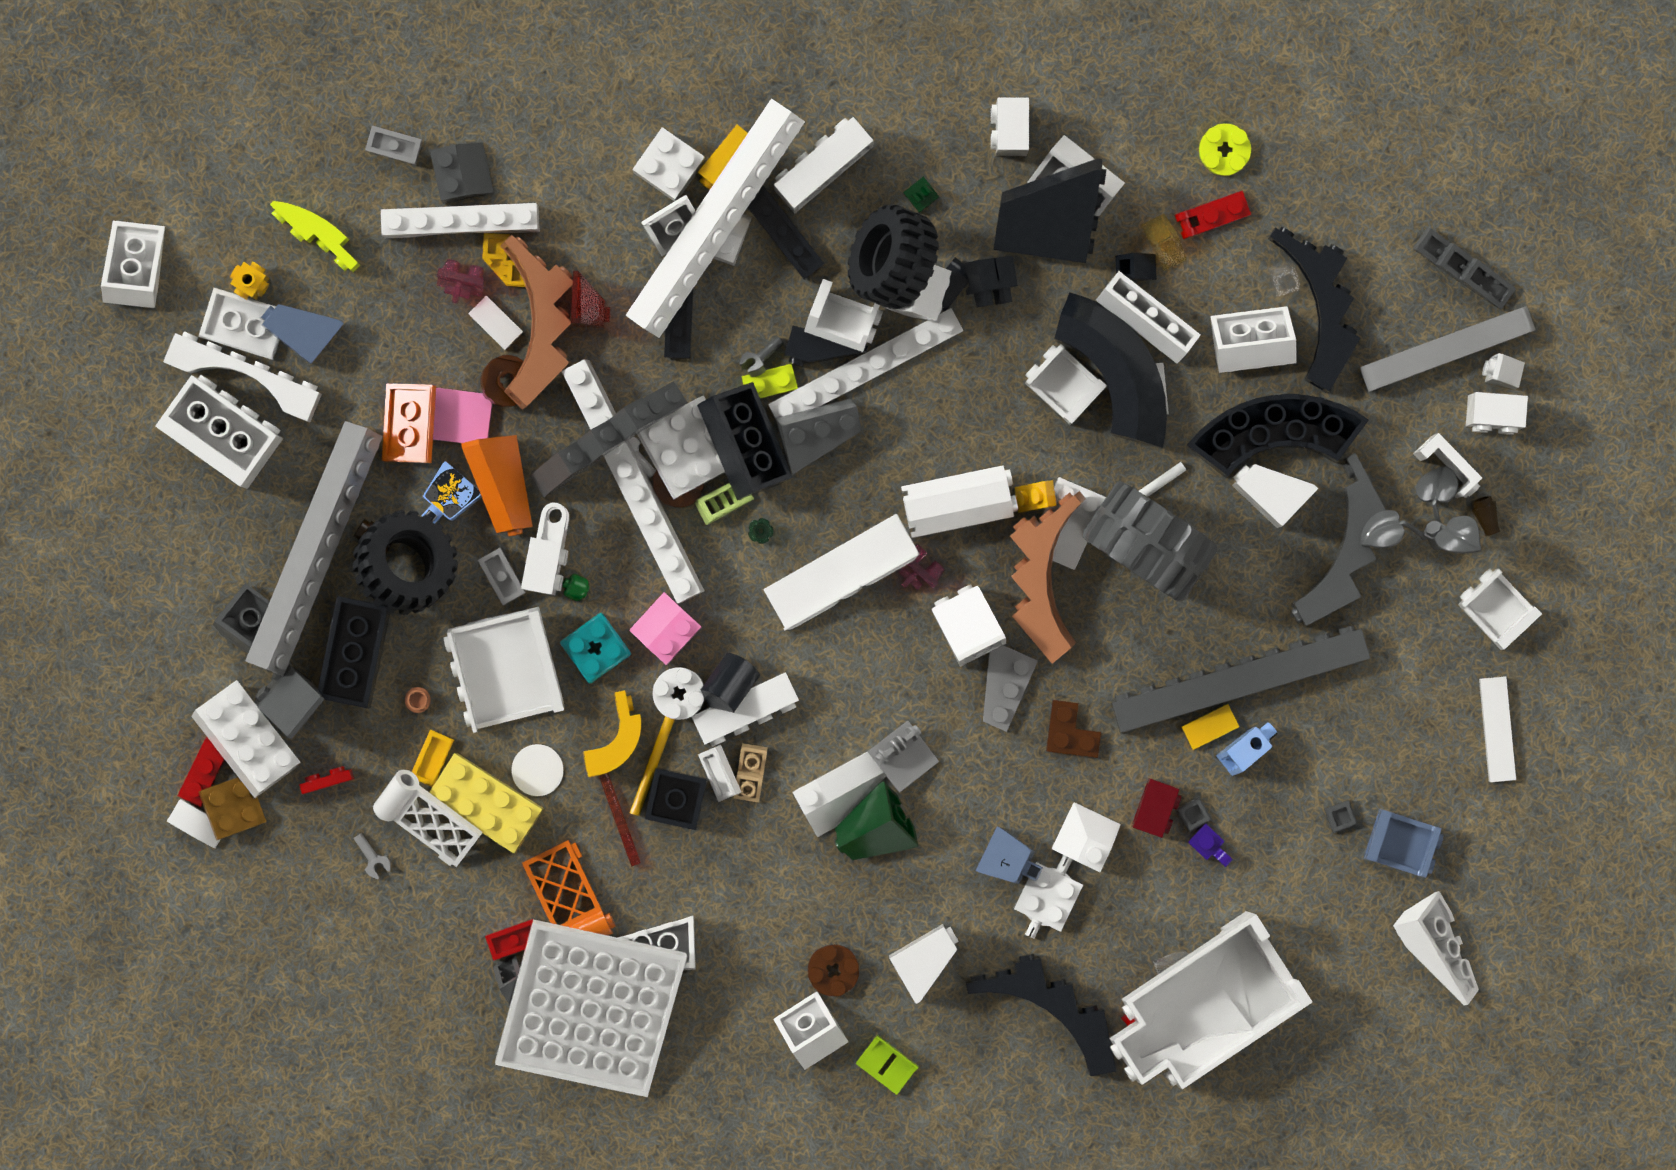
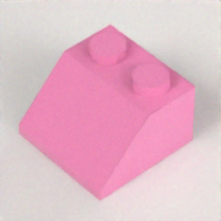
M664 592L629 631L664 664L668 665L702 626Z

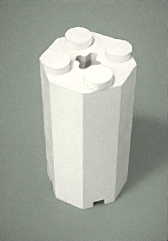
M998 466L902 486V493L907 492L908 494L904 496L903 501L909 529L915 528V532L910 533L911 538L1014 517L1013 512L1018 510L1016 496H1010L1009 486L1013 485L1010 469L1004 470V466Z

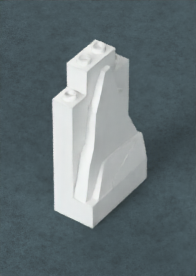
M1245 911L1221 927L1222 931L1220 934L1122 998L1125 1004L1122 1007L1124 1013L1130 1021L1134 1019L1135 1022L1109 1038L1113 1043L1110 1049L1118 1060L1121 1058L1127 1065L1124 1070L1132 1082L1136 1080L1143 1085L1167 1069V1072L1164 1074L1170 1084L1184 1089L1312 1003L1299 980L1291 976L1268 940L1270 935L1256 914Z

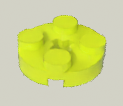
M1218 124L1210 128L1199 144V157L1202 163L1210 172L1219 176H1230L1242 170L1251 155V144L1246 132L1232 124ZM1223 143H1228V147L1232 148V152H1229L1227 157H1223L1222 152L1218 151V147H1222Z

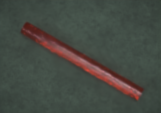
M609 773L600 775V782L631 867L638 865L641 862Z

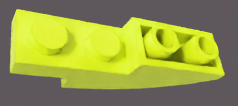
M273 201L270 204L275 209L272 214L282 224L287 221L293 227L290 232L300 242L305 239L308 243H311L318 237L317 245L326 253L331 250L337 256L334 261L344 271L349 268L354 272L360 266L343 248L349 239L328 221L313 212L292 204Z

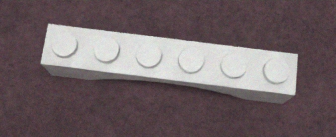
M537 203L381 209V231L385 239L456 233L540 232L539 206Z
M183 332L181 336L175 333L163 361L164 363L188 373L209 369H227L247 374L258 380L271 392L283 412L311 422L322 395L316 391L318 386L303 381L302 385L292 381L293 376L279 371L278 375L268 372L270 367L255 361V364L251 365L244 362L246 357L232 351L229 356L222 353V347L208 341L205 346L198 343V337Z

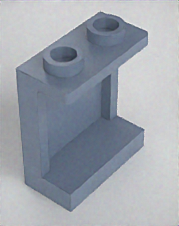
M1379 809L1364 858L1426 878L1428 873L1432 874L1436 859H1433L1435 848L1440 849L1444 837L1443 834H1440L1442 828Z

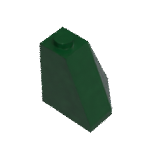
M884 781L879 783L835 828L837 835L835 840L836 846L842 854L845 853L851 860L918 847L915 827L910 817L906 819L903 809L899 806L902 804L901 800Z

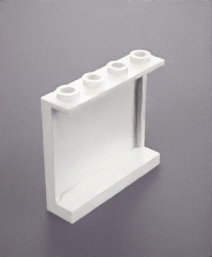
M539 607L448 629L447 637H444V643L447 652H452L454 661L450 662L454 677H459L461 686L457 687L460 702L465 701L467 711L463 712L467 727L472 726L473 733L477 732L480 728L552 710L554 713L564 710L565 705Z

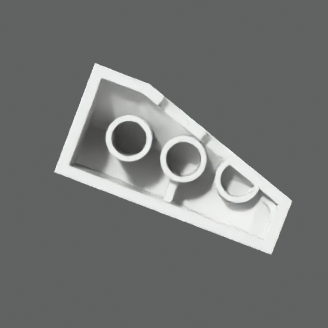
M865 752L793 791V794L816 836L819 837L837 827L886 775L870 754Z
M1437 891L1404 911L1393 926L1406 948L1463 1005H1468L1479 989L1469 960L1462 959L1460 955V945L1463 944L1461 937H1454L1450 922L1455 921L1453 914L1440 891Z

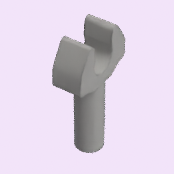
M362 833L353 838L368 859V866L365 868V871L369 876L375 879L380 878L375 870L377 863H382L388 872L391 871L389 857L387 855H377Z

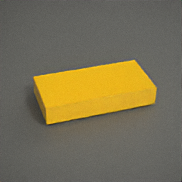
M1226 704L1181 726L1192 750L1239 728V725L1229 704Z
M433 730L429 731L412 770V773L417 776L419 782L431 787L434 786L454 739Z

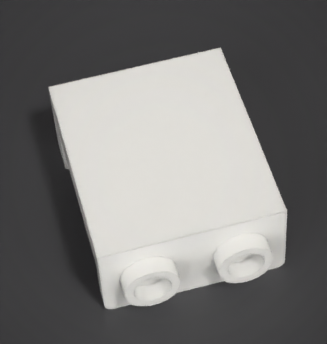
M823 279L804 332L863 352L866 343L872 344L876 329L872 328L873 324L878 326L883 311L879 310L880 305L875 303L874 307H870L830 293L833 282Z
M1062 344L1057 348L1052 345L1043 355L1046 359L1040 367L1035 364L1026 373L1025 376L1029 379L1025 384L1071 425L1107 385L1090 373L1065 350Z
M1439 433L1431 436L1413 453L1419 461L1427 459L1434 453L1447 467L1454 471L1456 477L1463 483L1458 489L1455 498L1470 497L1479 489L1480 485L1478 482L1482 477Z
M1488 569L1479 578L1481 583L1475 589L1469 587L1461 594L1460 598L1462 601L1458 605L1500 650H1504L1542 613L1528 603L1502 575L1500 569H1495L1494 571Z

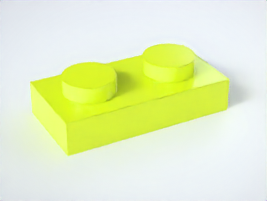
M792 364L768 369L756 377H750V375L741 376L744 385L751 382L754 383L760 399L798 389Z

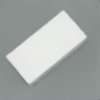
M487 296L468 313L505 351L524 333Z
M721 745L698 754L718 802L741 793Z

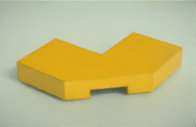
M484 233L482 259L506 286L525 287L523 278L514 262L509 260V256L501 248L502 243L510 237V234Z

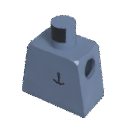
M997 826L976 871L1019 884L1023 875L1037 881L1043 867L1031 862L1035 851L1005 829Z

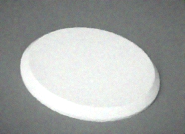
M540 744L530 745L522 749L514 758L512 777L516 786L524 793L532 796L547 795L560 784L563 777V763L559 755L552 748Z

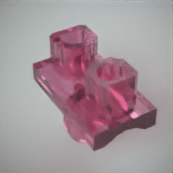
M447 259L443 268L438 269L437 286L445 287L444 293L453 295L452 303L458 304L460 297L470 299L471 294L483 295V267L472 265L467 275L459 273L460 263L458 261Z
M917 544L915 547L920 555L914 561L907 564L914 572L911 574L905 567L899 572L906 579L902 586L906 588L911 584L918 590L923 585L915 578L918 575L934 589L939 583L937 580L945 569L937 561H934L926 570L922 568L918 563L927 552Z

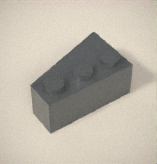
M851 399L776 418L784 456L792 475L862 431L857 406Z

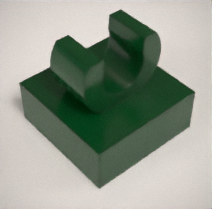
M924 176L903 192L918 213L922 212L939 198V195Z

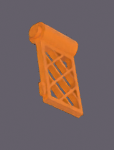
M567 840L522 863L550 923L557 924L554 914L557 906L571 910L568 921L561 924V926L607 936L614 934L612 928L616 927L610 913L605 914L597 900L578 860L583 856L576 843L571 844ZM564 848H567L570 854L567 867L553 863L556 853ZM552 855L550 861L544 860V858ZM538 861L549 864L544 879L534 876L530 865ZM572 863H574L577 871L571 869ZM552 865L566 870L561 885L547 880ZM569 871L580 875L582 881L579 890L565 886ZM537 880L543 881L541 888L539 887ZM546 883L560 887L555 902L545 899L543 895ZM583 886H585L588 894L582 892ZM563 889L577 893L572 908L559 904ZM580 895L591 898L595 908L587 912L576 910ZM548 903L554 905L552 912L550 910ZM574 912L581 914L573 918Z

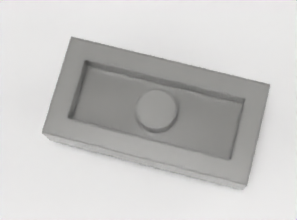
M372 126L365 151L416 165L423 140Z
M501 548L478 560L503 606L526 593L524 589H521L522 584Z

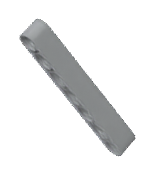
M1525 306L1360 367L1368 392H1371L1426 370L1493 347L1499 343L1528 334L1536 329L1528 307Z

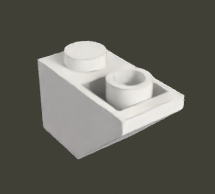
M1500 353L1492 356L1489 361H1485L1482 375L1486 376L1485 383L1514 390L1519 388L1525 362Z

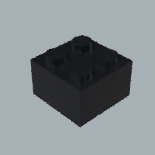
M656 768L645 819L697 830L708 778Z

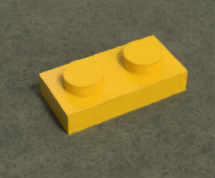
M1053 480L1014 487L1018 513L1057 506Z

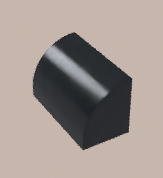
M727 652L700 690L709 707L734 713L760 677V674L747 660Z

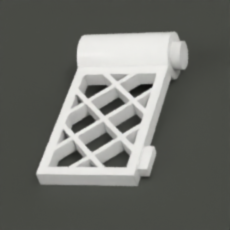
M399 770L373 806V810L378 818L384 821H395L438 853V858L449 866L453 864L457 867L483 833L419 785L417 776L409 770ZM419 796L425 800L429 808H420L417 797ZM405 814H415L417 823H411L403 816ZM422 814H431L433 823H424ZM438 814L445 815L449 818L450 823H440ZM427 830H436L438 839L430 837ZM443 830H452L455 839H445ZM459 830H465L473 837L471 839H461ZM447 845H457L459 856L457 857L449 851Z

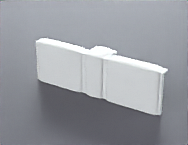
M895 514L763 590L785 628L783 629L790 630L835 606L840 599L856 594L863 586L871 585L906 566L920 554L899 516Z

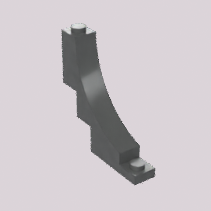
M1356 453L1344 458L1346 464L1342 465L1348 478H1354L1355 482L1343 488L1346 501V521L1342 543L1337 556L1318 584L1303 597L1292 603L1294 609L1290 610L1297 624L1302 622L1303 626H1307L1360 598L1361 595L1350 573L1376 560L1371 547L1361 545V534L1368 520L1375 514L1386 511Z

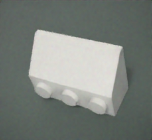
M1064 135L1051 149L1027 183L1094 160V158ZM1108 169L1106 170L1105 184H1099L1098 192L1103 194L1101 207L1095 208L1094 215L1096 216L1101 215L1125 184Z
M1287 306L1211 316L1215 357L1219 373L1296 363V337Z

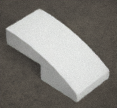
M183 799L178 801L167 822L203 843L216 848L221 839L216 841L207 814Z

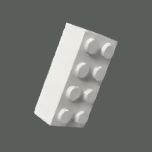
M854 117L849 121L846 118L840 121L834 127V134L829 138L827 135H824L814 144V151L810 154L804 152L795 160L796 164L790 171L784 169L775 177V192L794 214L873 148L874 140Z
M237 680L197 708L191 716L254 798L265 792L300 764L298 758Z

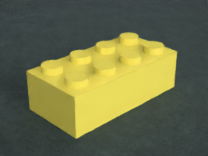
M458 753L453 754L429 792L481 830L484 835L512 853L517 852L544 808Z

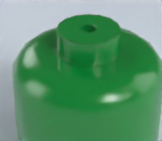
M571 574L569 579L565 578L562 587L565 588L563 595L573 601H581L588 593L589 581L578 574Z

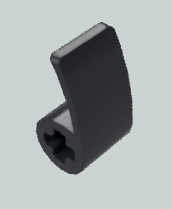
M956 257L946 268L951 271L949 286L945 291L942 301L943 311L948 310L960 292L969 283L967 274H961L960 264L964 263Z

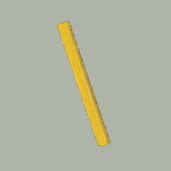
M665 716L629 812L631 814L639 816L655 774V769L658 767L675 719Z

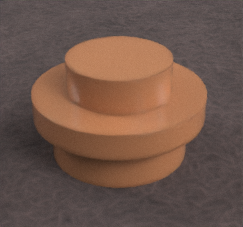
M421 687L410 689L405 696L406 707L414 713L426 711L431 704L429 692Z

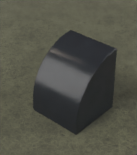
M1128 253L1115 255L1116 274L1120 271L1132 281L1157 280L1156 254Z

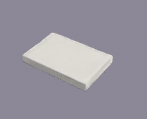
M213 288L198 337L274 360L280 341L261 326L265 321L261 316L270 307L269 304L250 298L245 300L237 294Z

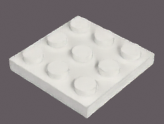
M704 395L637 434L673 500L725 473L697 406L706 400Z

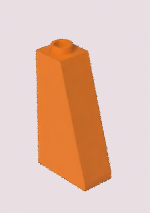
M517 435L483 438L461 443L462 450L496 533L507 532L508 537L521 535L523 534L522 529L533 527Z

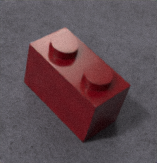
M1148 778L1131 827L1160 838L1163 837L1164 833L1169 834L1173 820L1169 819L1172 809H1178L1182 795L1178 794L1180 789Z

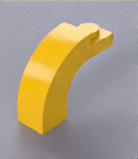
M625 690L614 693L619 718V730L615 739L605 747L583 752L588 778L604 775L617 769L630 757L638 743L641 732L640 714L630 716L629 711H634L631 695L626 696Z

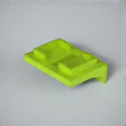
M878 1034L855 1063L896 1095L919 1068V1065ZM892 1053H894L896 1058L883 1075L878 1073Z

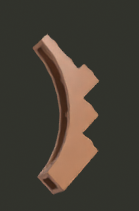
M511 235L502 243L501 248L514 262L523 278L530 300L532 324L531 338L526 357L516 377L504 392L523 410L569 364L565 359L567 355L557 346L553 347L551 344L572 323L568 319L569 314L562 307H556L554 303L575 282L571 280L572 275L562 266L559 268L557 265H554L548 271L545 268L547 266L546 263L539 256H533L527 250L528 246L521 238H515Z
M1080 491L1074 496L1069 492L1058 502L1061 505L1059 509L1053 512L1050 508L1039 520L1035 516L1029 520L1025 517L1013 526L1016 531L1010 535L1013 541L1030 559L1028 560L1025 557L1014 566L1017 571L1011 577L1030 600L1026 597L1015 606L1018 611L1012 617L1052 664L1076 644V641L1065 627L1056 607L1052 590L1051 568L1055 546L1063 527L1072 513L1086 500Z

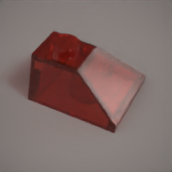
M573 271L571 324L574 327L605 328V322L610 323L611 307H606L605 300L579 271Z

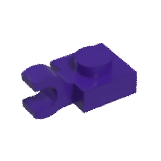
M1206 823L1188 841L1206 860L1213 855L1224 867H1227L1233 860L1220 848L1225 841Z

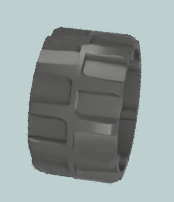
M1121 481L1113 486L1083 531V538L1087 542L1178 602L1185 600L1216 554L1218 547L1212 540L1185 521Z

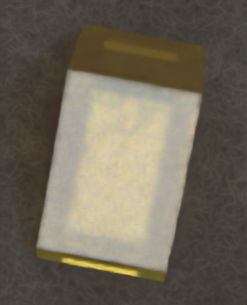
M1165 214L1141 224L1163 271L1187 260L1179 236Z

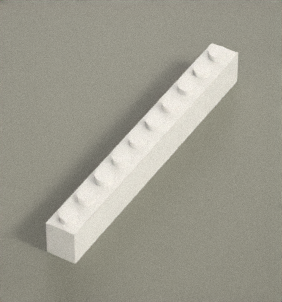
M773 99L769 101L627 312V317L660 338L722 244L726 241L732 229L755 198L761 186L784 155L790 143L799 133L805 123L804 120Z
M584 359L562 370L590 429L604 423L616 414L590 360ZM629 440L604 457L677 604L682 603L704 592V589Z

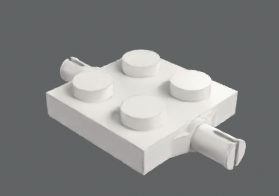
M1062 855L1057 869L1048 868L1036 862L1037 865L1043 867L1037 881L1028 879L1014 908L1032 920L1025 935L1029 936L1034 927L1031 935L1033 939H1035L1041 925L1050 926L1060 932L1062 931L1083 887V884L1071 879L1066 874L1073 859L1068 857L1065 866H1063L1067 858L1065 855Z

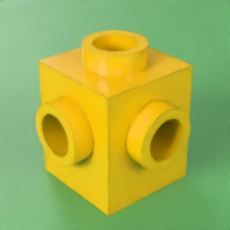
M253 261L251 265L245 262L241 266L237 265L230 276L233 279L230 284L236 287L234 293L245 300L249 296L257 300L258 296L262 297L269 287L267 282L270 278L263 274L266 269ZM247 275L252 276V282L250 284L244 283V280L247 277Z

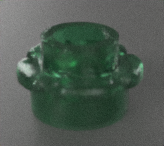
M767 519L753 520L749 525L750 531L748 535L754 542L757 541L759 544H764L773 536V527L770 526V522ZM763 529V533L760 534L758 530Z

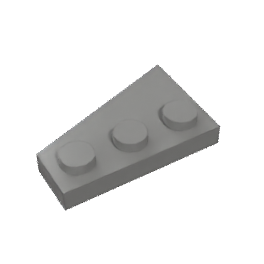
M1004 645L989 652L983 722L1007 732L1038 660Z

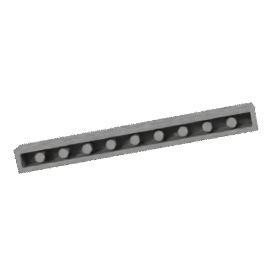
M347 421L344 422L249 650L246 662L284 676L383 436L368 428Z

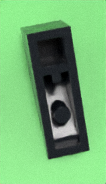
M793 325L784 356L789 358L788 363L803 367L804 363L812 364L864 354L867 352L868 346L865 345L864 351L861 352L804 332L805 328Z

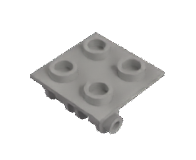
M906 721L867 751L899 793L939 762L919 736L921 734L920 729L916 725L912 726L909 721Z

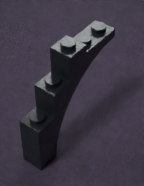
M1275 227L1268 240L1284 250L1297 264L1309 284L1316 304L1318 342L1314 359L1305 377V381L1328 393L1361 339L1356 335L1357 331L1346 324L1343 327L1339 325L1354 297L1349 295L1351 291L1339 284L1336 287L1332 285L1347 257L1343 255L1344 251L1332 244L1330 247L1324 245L1318 253L1315 251L1317 247L1310 242L1303 240L1301 243L1293 238L1294 233L1284 227L1277 229Z
M1034 953L1019 956V961L1014 962L1016 969L1014 973H1011V969L996 971V976L986 978L985 974L970 976V981L965 982L968 994L986 992L1010 994L1029 1000L1046 1009L1062 1022L1075 1038L1084 1055L1090 1076L1116 1072L1113 1052L1110 1049L1111 1042L1104 1009H1098L1097 1005L1082 1007L1083 1012L1078 1013L1072 983H1066V979L1050 982L1051 987H1046L1041 958H1035Z

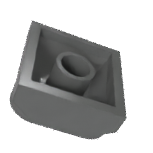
M245 583L215 619L213 625L223 637L244 652L249 653L270 601Z

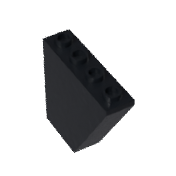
M1097 158L1002 192L994 250L1086 263L1087 254H1093L1095 239L1090 238L1091 231H1096L1099 216L1094 215L1095 208H1100L1103 193L1098 192L1099 184L1104 185L1107 169H1102V159Z

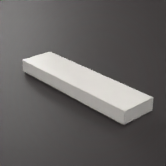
M1506 677L1479 679L1489 782L1516 780Z

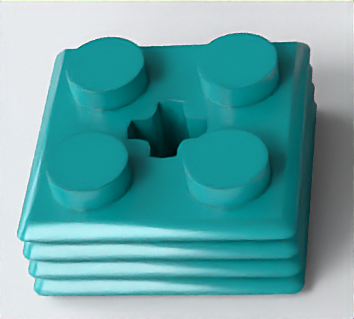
M603 613L597 614L560 641L561 646L588 683H593L631 655L630 650ZM592 641L596 644H602L599 655L596 653L590 654V643Z

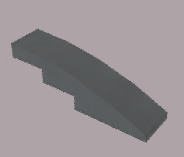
M1426 228L1413 247V250L1498 309H1503L1516 289L1480 260L1471 257L1456 244L1448 242L1431 228Z

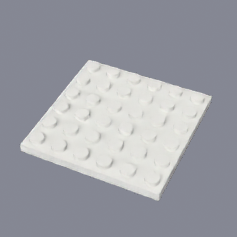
M533 919L495 1065L648 1097L687 954L685 952Z

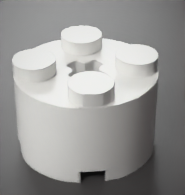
M669 669L663 672L654 684V703L657 709L668 718L677 720L690 718L698 713L704 704L705 698L700 690L704 683L695 672L689 669ZM677 686L679 689L685 688L686 693L683 695L684 700L682 701L679 698L674 699L672 696L675 693L674 688Z

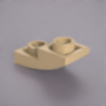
M742 743L736 778L741 793L734 795V799L759 802L768 747Z

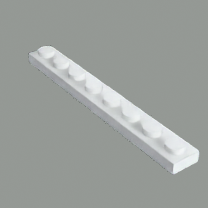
M952 308L939 314L937 321L927 320L768 405L775 418L820 407L963 332V329Z

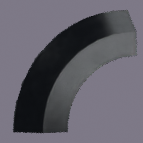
M1069 292L1059 318L1054 339L1057 343L1071 347L1086 356L1102 373L1112 400L1113 418L1110 433L1115 437L1163 448L1167 426L1166 396L1157 365L1148 348L1124 320L1101 304L1084 296Z
M1300 394L1270 395L1246 401L1224 411L1197 432L1187 446L1225 478L1249 457L1274 448L1292 447L1306 449L1318 453L1335 463L1339 461L1369 420L1347 406L1322 397Z

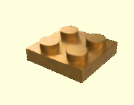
M239 777L199 791L216 841L266 822L258 797H253Z

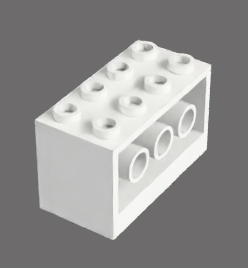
M191 375L155 427L234 483L248 489L283 440L278 435L281 430L265 420L263 423L258 421L257 419L260 415L244 405L241 408L238 407L236 404L239 400L223 390L220 393L215 390L217 385L202 375L199 378ZM205 408L204 417L198 418V411ZM226 423V431L219 433V426ZM247 438V446L240 448V441Z

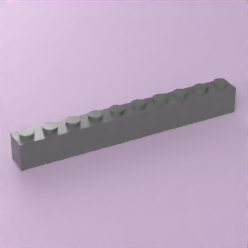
M1354 625L1339 629L1340 635L1330 637L1329 633L1315 636V642L1305 645L1304 640L1289 644L1290 649L1280 652L1278 647L1265 651V657L1255 659L1254 655L1239 659L1240 664L1231 667L1228 662L1215 666V672L1206 674L1205 670L1191 673V679L1181 682L1180 677L1165 681L1166 686L1156 689L1155 684L1140 689L1141 694L1132 697L1130 692L1115 696L1116 701L1111 702L1119 732H1126L1370 659L1362 629L1355 630Z

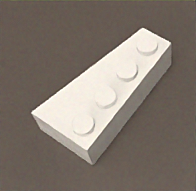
M693 916L617 937L685 952L687 958L683 970H696Z

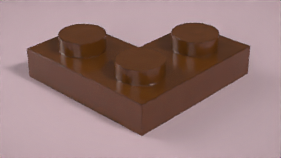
M1052 700L1046 751L1098 758L1101 732L1075 729L1079 703Z

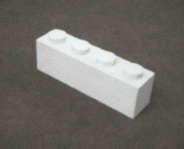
M1118 271L1096 299L1098 303L1124 320L1134 331L1175 363H1178L1188 353L1201 335L1120 271Z
M785 672L751 688L734 713L710 707L691 717L704 745L710 742L713 747L726 741L724 737L726 734L734 732L735 736L749 730L748 724L756 720L760 725L773 719L771 713L781 710L783 714L796 708L795 702L799 701Z

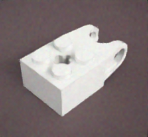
M550 503L542 510L537 537H531L521 589L554 596L556 591H561L564 576L559 574L561 565L566 566L568 550L564 548L569 525V512L561 504ZM559 509L562 513V518L559 522L552 523L549 515L553 510Z

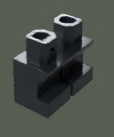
M1013 255L960 264L961 274H967L969 282L966 295L974 294L977 308L994 305L991 292L994 294L996 305L1013 302L1010 288L1018 286Z

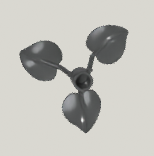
M1439 467L1426 473L1419 479L1416 485V494L1423 502H1432L1435 521H1431L1426 525L1424 532L1405 520L1400 521V516L1396 511L1386 510L1375 514L1368 520L1363 528L1360 540L1362 546L1390 548L1400 543L1405 535L1403 526L1419 535L1423 541L1428 540L1430 546L1435 550L1453 553L1481 552L1479 527L1473 518L1457 516L1452 518L1447 526L1443 525L1440 520L1437 502H1450L1458 491L1457 477L1449 467Z

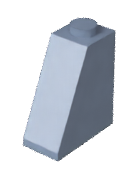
M280 304L275 309L270 305L261 316L265 320L261 326L309 364L315 360L344 324L342 321Z

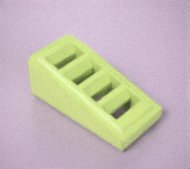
M728 483L697 499L695 505L705 524L708 525L751 502L754 498L751 495L737 501L732 487ZM728 491L734 504H729L724 492ZM717 496L719 497L722 505L724 506V509L720 510L717 502L714 499ZM708 501L715 512L713 515L706 505Z

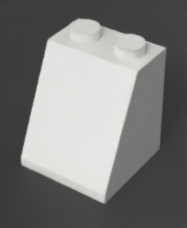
M1256 464L1250 467L1247 465L1243 466L1233 477L1236 482L1232 485L1276 528L1282 527L1318 489L1314 484Z
M968 585L957 591L958 596L949 599L948 596L936 601L934 603L936 607L932 608V612L960 667L1006 644V637L978 585L974 588L972 585Z
M942 924L889 955L892 964L916 1004L923 999L957 951L955 944L959 941L951 927L945 929Z

